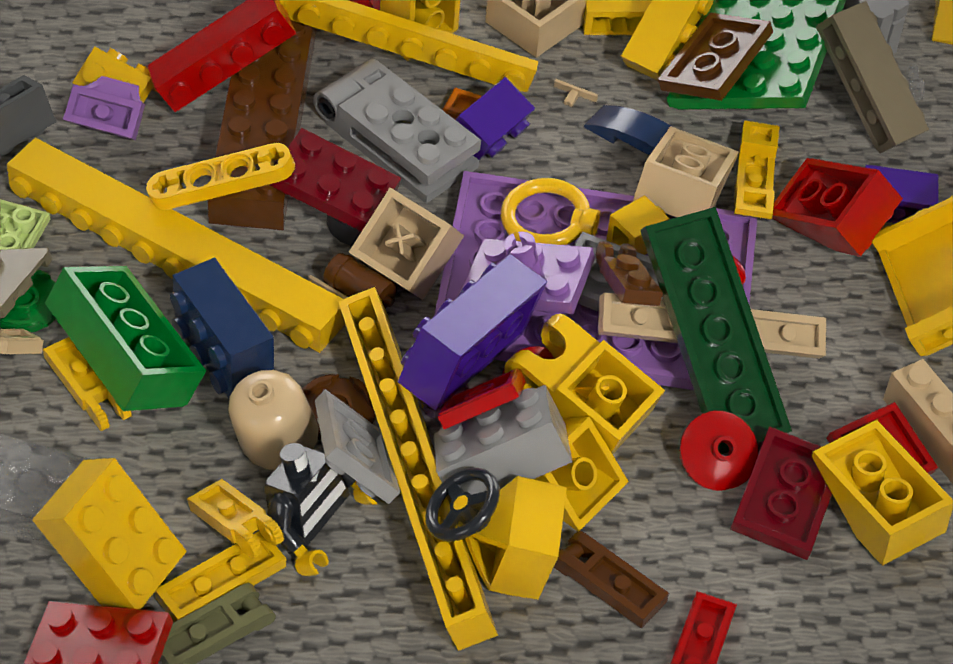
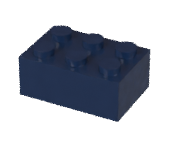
M215 257L173 275V293L170 294V300L175 311V318L171 320L172 326L183 340L187 339L191 345L190 350L202 366L207 367L210 372L209 377L212 386L219 395L225 393L230 398L235 386L246 376L261 370H274L273 335Z

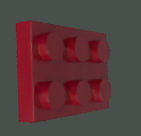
M301 128L288 146L295 162V170L287 179L268 185L362 232L389 188L397 191L402 177Z
M769 426L730 530L808 560L832 495L812 458L813 451L821 448V446Z

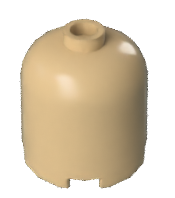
M261 370L246 376L235 386L229 398L228 414L241 450L253 464L268 470H275L282 462L280 451L285 445L299 443L310 449L315 447L318 440V424L301 386L289 374L277 370Z

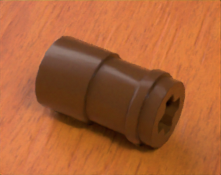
M344 253L335 255L328 263L323 280L330 287L348 297L375 287L385 309L394 304L397 284L374 269H368L357 262L354 257Z

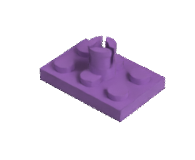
M524 231L518 232L520 241L515 240L514 233L505 240L483 239L463 287L470 280L477 282L484 270L492 262L498 264L511 254L548 281L534 309L535 311L574 314L595 260L593 247L536 243L533 235Z

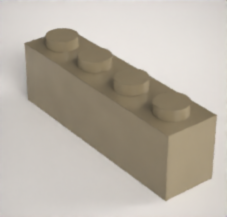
M866 1L838 12L816 26L875 149L879 153H883L929 130L924 114L917 106L909 89L908 81L902 75L893 57L892 48L886 42L878 26L877 18L870 10Z

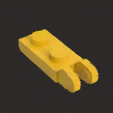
M70 337L43 349V355L47 363L82 410L87 411L100 431L109 428L110 425L107 414L99 405L102 401L108 399L115 413L122 420L132 416L131 411H123L116 403L113 396L97 377Z
M223 479L218 480L187 499L190 511L232 543H237L243 553L247 556L249 555L252 559L263 552L260 542L253 535L255 531L259 530L264 539L274 546L284 541V535L280 526L266 514V511Z

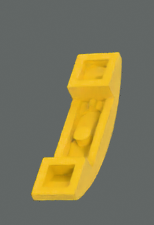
M745 120L743 122L734 193V214L772 219L775 158L779 138V126Z

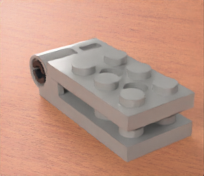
M376 59L367 60L314 95L315 108L322 119L325 120L326 125L375 164L402 177L400 183L426 204L462 180L464 171L473 172L479 168V160L473 155L480 151L481 139Z

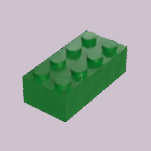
M127 266L63 267L45 304L123 411L184 407L188 405L206 370Z

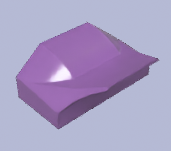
M101 76L86 86L73 84L63 120L85 128L136 141L145 104L140 100L138 85Z

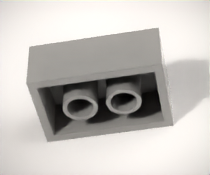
M546 385L536 389H524L517 399L447 429L442 427L439 432L434 433L436 472L442 482L461 470L482 468L495 476L499 483V488L502 489L517 476L535 479L572 463L566 424ZM473 480L461 484L463 491L471 495L487 491L485 484L481 481Z

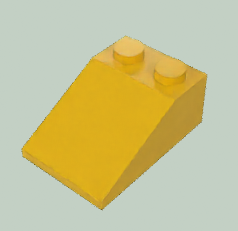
M877 420L813 451L812 458L856 538L882 566L946 532L953 510V499Z

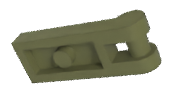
M245 583L174 622L160 660L163 664H196L251 632L259 631L274 622L276 615L269 605L262 604L258 600L260 595L251 583ZM244 609L247 613L239 616L236 610Z

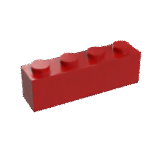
M246 0L148 64L147 67L156 91L171 109L177 112L297 33L287 11L279 0Z

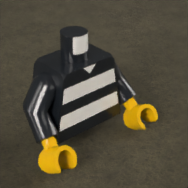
M290 443L281 449L280 458L282 462L265 482L267 515L282 530L284 541L280 544L289 554L294 553L297 556L295 559L296 571L300 575L313 576L319 574L313 562L320 567H325L329 564V559L324 551L320 549L308 551L306 547L349 497L350 492L348 488H353V496L358 503L364 505H377L378 503L365 494L351 476L346 473L340 475L327 465L324 459V448L310 449L299 443Z

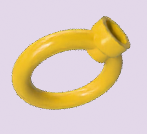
M538 178L526 181L508 193L502 203L500 217L505 231L508 235L514 233L516 241H520L518 232L524 231L532 234L536 243L568 245L578 239L582 232L596 236L600 223V210L590 208L586 196L574 185L554 178ZM553 193L567 198L573 204L575 210L572 214L570 226L566 229L552 234H538L524 229L518 223L515 216L516 208L521 201L531 195Z

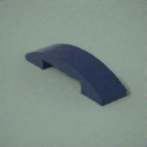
M603 105L584 124L585 129L613 144L617 139H620L649 156L671 126L644 112L615 105Z

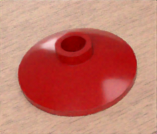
M710 411L694 418L685 428L680 440V459L684 470L695 483L710 490L722 491L742 485L751 476L758 457V445L751 428L740 417L726 411ZM720 442L728 445L729 453L727 456L719 453L718 444Z

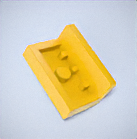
M94 46L72 82L74 85L86 86L101 76L138 85L140 100L143 103L151 90L157 92L147 67L138 63L136 68L126 64L129 59L118 51L110 48L106 53Z

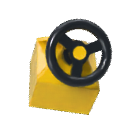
M482 468L464 469L448 477L434 491L426 508V526L435 538L442 541L451 542L466 539L472 559L489 591L510 596L539 599L559 556L567 487L517 476L500 489L497 479L491 472ZM473 480L481 481L485 484L487 491L471 495L463 491L461 484ZM449 494L452 499L450 512L440 525L438 512L442 502Z

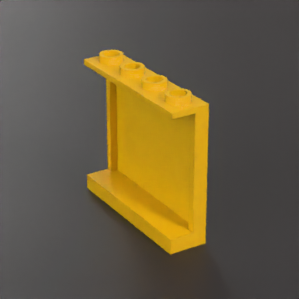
M953 195L936 205L918 211L916 214L898 223L884 227L878 232L872 242L879 252L907 325L905 331L909 341L920 356L931 355L953 344Z

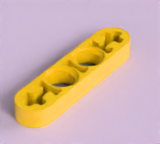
M272 143L161 171L149 179L146 190L157 208L162 210L173 209L283 181L292 175L295 170V162L287 146L281 143ZM278 159V164L274 165V161ZM256 164L259 165L260 170L256 169ZM239 166L248 167L244 175L235 178L230 177L231 172ZM211 176V180L206 185L201 187L193 186L195 180L199 177Z

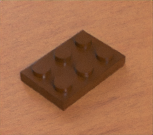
M709 13L658 78L661 91L722 101L773 34L771 22Z

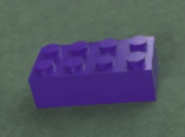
M511 254L498 264L492 262L484 270L477 282L470 280L455 300L448 298L432 319L425 317L418 324L413 332V337L416 341L401 360L404 368L398 383L436 411L522 336L548 281Z

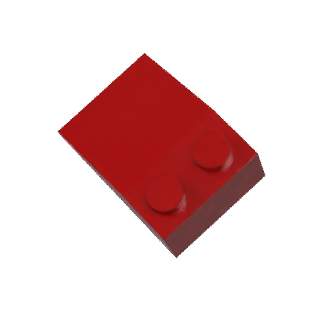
M806 158L774 201L772 219L836 252L861 257L871 246L873 239L883 225L892 217L894 210L903 198L877 169Z

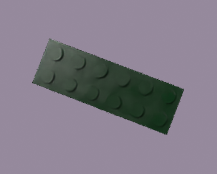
M716 207L642 228L640 232L659 288L663 292L662 297L702 414L710 411H726L740 417L751 428L757 443L764 441L769 426L785 433L792 432ZM720 442L718 444V451L721 455L728 453L729 447L726 443Z

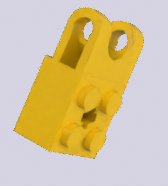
M564 314L552 315L543 325L541 339L555 359H543L529 350H520L505 363V373L516 368L521 369L526 380L523 390L527 388L536 389L546 385L562 418L590 416L611 453L614 454L653 411L665 389L604 339L600 343Z

